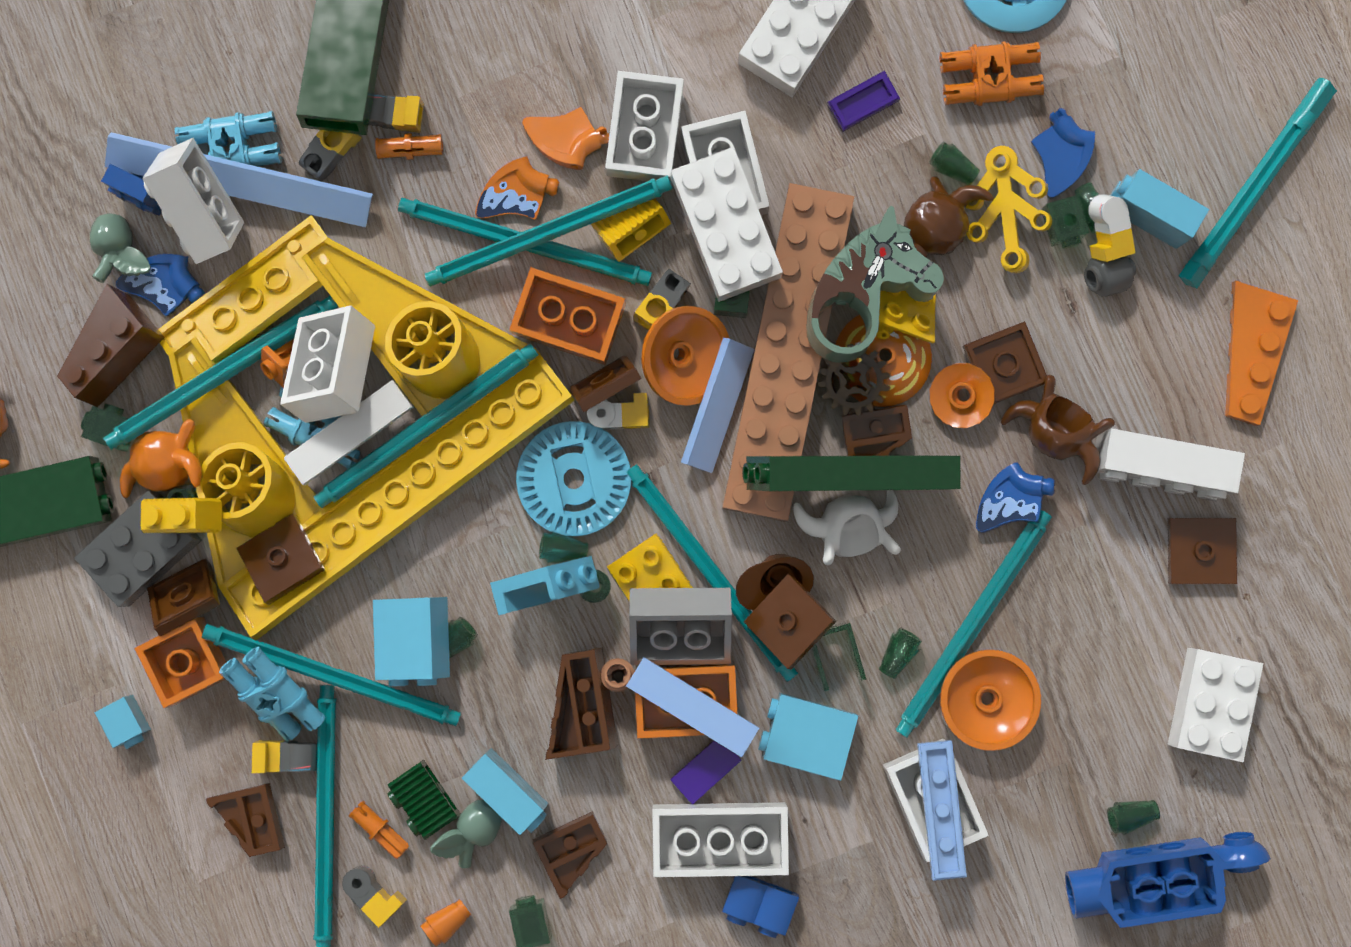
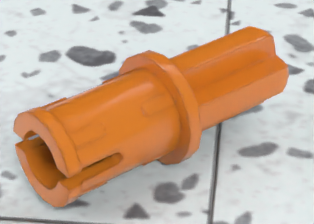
M360 802L358 807H355L349 814V817L370 835L369 840L372 841L374 839L395 859L401 857L408 849V843L388 825L389 821L387 819L382 820L365 804L366 802Z

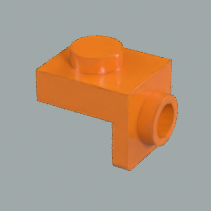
M293 339L275 351L268 345L261 349L262 363L260 366L267 378L274 379L283 388L292 352Z

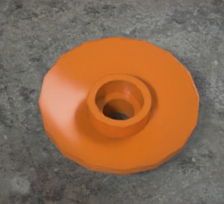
M955 363L943 368L935 376L930 387V404L934 414L943 423L954 428H969L980 424L990 414L995 403V388L991 378L980 367L970 363ZM961 389L969 391L970 397L967 401L960 399L959 391Z

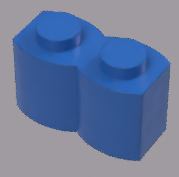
M734 876L722 912L728 914L726 919L732 923L745 926L746 922H750L759 926L758 931L760 933L777 938L778 934L786 935L799 900V894L754 876Z

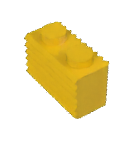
M654 198L591 225L602 243L616 260L620 262L672 223L663 207Z
M154 498L141 501V531L143 533H216L222 530V501L219 498Z

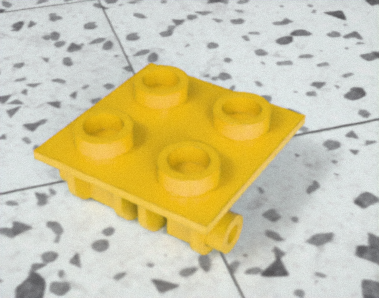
M880 291L879 327L876 336L879 339H887L894 330L934 344L936 294L931 300L920 302L912 299L906 291L898 293Z
M657 533L607 566L629 602L630 588H693Z

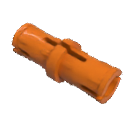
M408 133L404 137L376 138L377 159L406 157L407 160H414V156L443 155L442 135L413 136L412 133Z

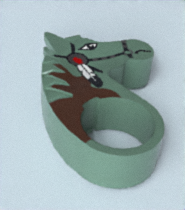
M893 206L887 209L880 224L861 232L837 254L825 270L812 295L807 311L806 333L811 347L824 359L838 363L849 362L857 359L867 350L878 332L880 291L891 293L906 291L912 299L926 302L933 298L943 284L944 277L941 268L916 250L913 240L909 235L911 229L897 224ZM834 302L841 305L848 303L849 307L857 311L864 321L866 328L864 341L853 347H840L829 342L819 327L818 318L820 311L833 305Z

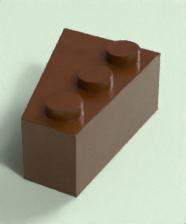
M106 284L57 377L74 398L98 408L165 337L130 295Z
M603 647L562 655L555 695L557 697L555 711L550 727L552 730L549 749H547L545 760L608 751L618 746L610 691L604 686L601 679V670L605 665Z

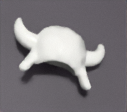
M887 490L885 506L879 510L870 499L858 495H844L834 499L827 504L821 518L810 516L800 503L796 502L794 504V517L800 528L808 535L822 538L824 541L823 563L827 566L833 563L835 555L839 557L863 555L881 544L891 554L897 555L901 551L899 545L884 529L892 524L898 515V500L893 490Z

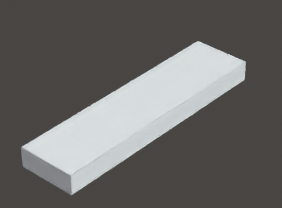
M391 380L360 402L359 412L342 415L286 455L284 460L302 485H306L413 407L394 380Z

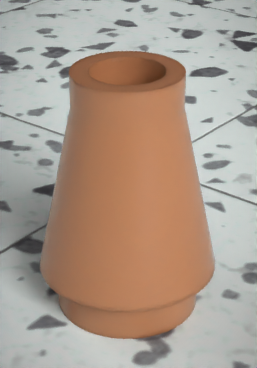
M611 659L603 666L601 679L607 689L621 692L628 689L626 685L634 674V670L631 664L624 659ZM616 672L625 674L623 681L620 683L613 681V675Z

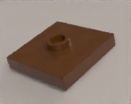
M1025 321L962 346L968 362L980 367L991 378L995 388L994 404L1045 384L1047 374Z
M623 355L570 386V390L584 413L642 378L628 357Z
M293 513L236 548L264 603L270 605L325 571L299 519Z
M1167 518L1168 584H1237L1236 518Z
M206 558L147 588L153 626L159 636L220 606L212 566Z
M787 574L744 621L787 669H793L837 622L791 574Z

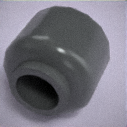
M1128 256L1108 262L1091 258L1084 271L1085 283L1092 292L1101 297L1127 291L1132 286L1136 274V266L1134 261L1128 258Z

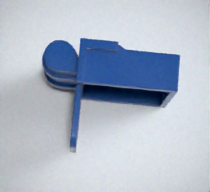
M109 164L101 182L109 187L108 191L123 201L136 205V207L143 211L145 210L156 216L162 214V209L155 198H151L146 192L142 175L131 174Z

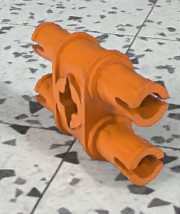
M1002 41L1001 44L977 47L976 44H973L968 50L940 52L941 73L970 70L973 73V79L970 83L943 85V96L946 95V98H944L945 106L973 102L977 106H982L983 103L1000 101L1011 103L1015 100V97L1044 95V84H1041L1044 81L1042 74L1014 78L1010 70L1012 65L1040 63L1041 52H1037L1040 49L1039 42L1010 46L1009 42ZM989 67L992 68L993 73H998L994 81L991 75H985Z

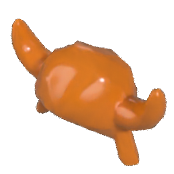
M185 420L178 434L165 431H150L136 437L130 448L129 462L124 465L120 475V490L124 498L130 496L136 480L139 485L148 490L167 492L183 485L188 477L194 487L200 485L202 478L200 461L192 452L188 451L187 447L195 430V422L193 420Z

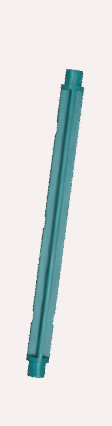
M667 175L657 180L655 178L650 179V181L445 264L435 267V270L425 273V279L430 287L439 283L445 284L453 279L614 214L661 197L662 193L673 189L670 178Z
M402 197L398 205V212L408 214L410 218H418L494 242H499L521 233L517 230L423 203L418 199L413 201ZM548 241L525 250L628 281L633 285L638 283L649 286L652 272L640 269L641 266L618 262L614 259L553 241Z
M330 295L322 301H315L294 316L113 428V432L103 437L104 441L111 451L121 444L126 445L260 360L261 349L266 345L274 351L295 338L299 318L338 308V305Z
M531 343L521 350H515L324 485L323 490L313 496L315 501L321 508L332 501L335 503L529 365L528 362L539 354Z
M638 464L630 468L627 474L633 482L632 486L639 491L713 588H731V610L733 615L774 666L775 672H779L786 682L794 678L798 674L795 668L787 669L744 623L752 611L739 603L734 587L649 479L648 473L645 474Z
M1041 510L1039 523H1027L900 718L902 720L895 729L897 732L908 738L914 727L917 728L940 694L948 671L957 661L964 657L1047 529L1045 527L1051 520V515Z
M206 624L201 638L214 642L213 645L215 646L219 645L245 655L251 649L260 647L266 656L277 666L285 667L288 670L394 707L411 711L417 715L435 720L439 724L447 723L456 727L461 712L449 709L448 705H441L413 696L390 686L333 668L330 665L270 644L253 640L250 637L224 629L225 627L222 626L218 628Z
M320 685L319 698H317L318 710L325 715V719L317 728L315 924L313 940H316V947H331V940L333 939L335 719L337 698H334V685Z

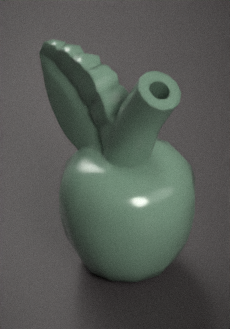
M107 213L95 219L90 231V246L95 254L102 257L100 265L92 275L96 281L104 283L113 267L122 275L138 276L150 272L151 267L147 258L138 249L132 247V232L129 223L124 217Z
M477 799L469 804L461 813L456 824L457 829H452L441 835L433 843L430 851L432 854L446 859L459 855V867L469 868L472 864V853L475 845L481 847L490 845L498 834L502 818L484 800Z

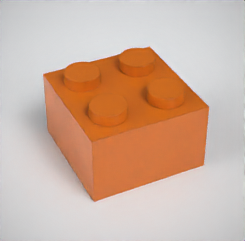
M197 617L162 636H157L134 648L163 708L175 706L226 680L219 673L221 667L226 663L219 646L213 645L214 642L201 638L207 624L204 617Z

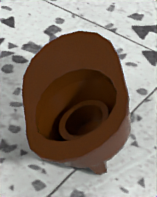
M786 554L768 556L762 563L748 568L739 577L736 584L737 599L746 609L754 611L787 574L793 575L810 593L814 584V575L811 567L804 560Z

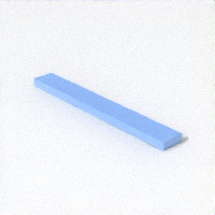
M111 132L107 138L104 167L108 168L109 164H112L129 173L144 176L157 155L172 146ZM203 154L228 196L365 228L367 226L372 193Z

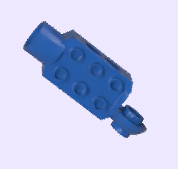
M1251 832L1229 833L1223 836L1224 844L1210 846L1204 839L1199 837L1102 852L1097 867L1065 872L1068 902L1074 919L1110 914L1120 928L1221 913L1226 902L1224 870L1232 873L1252 872L1259 869V865L1267 863L1271 858L1266 848L1255 841L1254 834Z

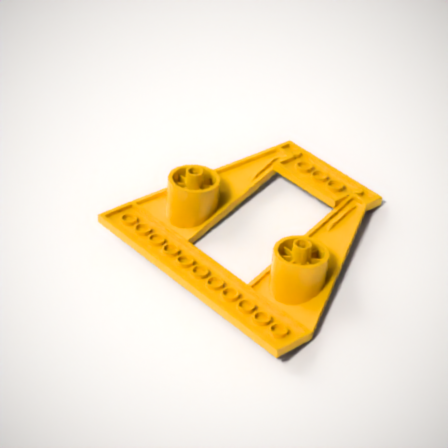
M312 215L158 329L165 337L160 344L169 356L175 388L177 389L230 356L324 286L339 308L352 306L375 325L371 350L421 416H424L515 350H521L528 345L333 241L326 235ZM437 326H445L440 331L436 332ZM455 332V342H446L445 339ZM536 348L534 349L539 355L528 362L529 365L335 503L332 501L323 508L315 501L313 496L316 493L308 483L302 485L284 460L286 453L230 379L180 410L183 423L187 419L195 422V430L188 444V449L198 458L201 465L202 478L200 485L196 487L198 498H219L222 501V530L216 533H207L217 584L252 639L258 640L575 401ZM446 351H450V353L444 358V360H442ZM418 359L421 360L419 369L416 370L409 367ZM439 361V364L429 368L430 363ZM252 464H261L252 472H250V467ZM263 475H265L264 485L260 484L258 480ZM259 491H261L260 496L254 501ZM232 499L231 509L228 512L225 504ZM242 504H250V506L241 510ZM293 513L299 519L325 571L270 605L264 603L236 548Z

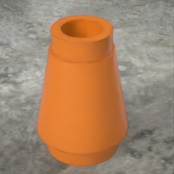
M459 899L455 903L425 917L427 921L420 925V927L435 947H437L442 942L446 944L467 918L471 916V913Z

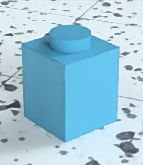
M134 695L122 697L94 712L112 748L124 745L125 749H129L144 741L142 734L151 730Z

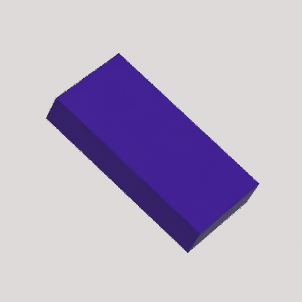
M884 70L829 100L827 106L841 131L844 132L899 102L900 97Z
M713 740L670 780L693 805L740 763L742 759Z

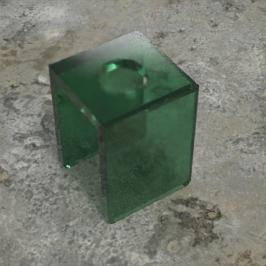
M845 622L832 626L824 636L844 630L857 677L861 681L866 680L851 624ZM815 644L810 651L821 689L825 692L829 690L817 645Z

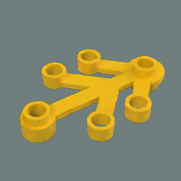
M997 146L987 154L985 159L987 172L977 186L989 191L997 181L998 194L979 221L969 225L966 235L969 240L976 243L985 241L988 237V230L1001 214L1006 248L1001 255V265L1006 271L1017 274L1027 269L1030 258L1027 251L1019 246L1015 210L1030 220L1031 226L1038 231L1048 230L1052 225V217L1049 213L1036 209L1012 191L1011 178L1024 185L1028 195L1036 199L1043 198L1047 194L1048 184L1041 178H1034L1018 166V156L1013 149L1007 146ZM1004 156L1006 163L1003 167L998 168L996 161L999 157ZM1040 182L1042 190L1040 193L1034 194L1032 187L1035 183ZM978 200L974 206L968 204L966 208L972 211L979 210L984 205V200ZM1040 215H1045V225L1038 227L1036 223L1037 218ZM976 227H981L982 234L979 238L973 237V230ZM1016 253L1018 261L1016 264L1010 265L1008 258L1011 254Z

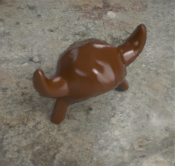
M937 176L931 177L930 186L933 191L921 195L912 204L904 219V227L911 229L909 235L913 240L916 250L926 258L929 254L945 255L952 253L963 242L969 230V218L964 208L975 200L991 202L994 200L993 195L986 189L975 185L959 187L949 194Z
M1047 375L1041 402L1038 403L1031 400L1018 401L1005 412L1001 419V424L1006 425L1017 417L1031 420L1029 436L1033 446L1042 454L1061 461L1078 455L1085 465L1082 484L1087 485L1096 476L1101 460L1099 451L1092 440L1112 428L1115 422L1112 418H1105L1095 423L1093 417L1081 406L1055 394L1056 379L1053 375Z

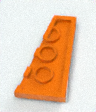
M1235 280L1232 282L1231 294H1233V306L1230 311V324L1232 326L1231 342L1229 343L1228 350L1230 365L1229 374H1227L1225 416L1259 426L1264 415L1298 300Z

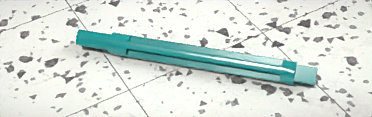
M1318 78L1250 177L1199 249L1195 251L1178 275L1185 285L1198 289L1227 244L1337 92L1331 81L1325 78Z

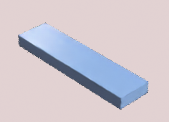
M723 337L681 463L709 473L713 472L755 349Z
M643 657L626 685L629 689L740 757L744 755L759 730L758 726Z
M952 740L917 743L931 879L935 881L965 878L967 873Z

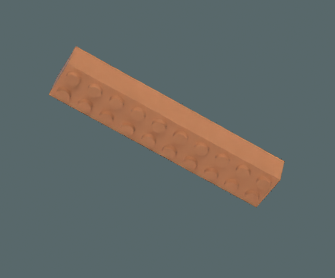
M789 183L775 249L783 273L780 279L768 283L722 509L787 522L789 519L794 491L747 490V483H744L742 476L743 465L746 463V456H802L822 358L814 351L807 338V311L812 295L825 270L845 246L855 196ZM832 305L824 308L819 313V327L825 338Z

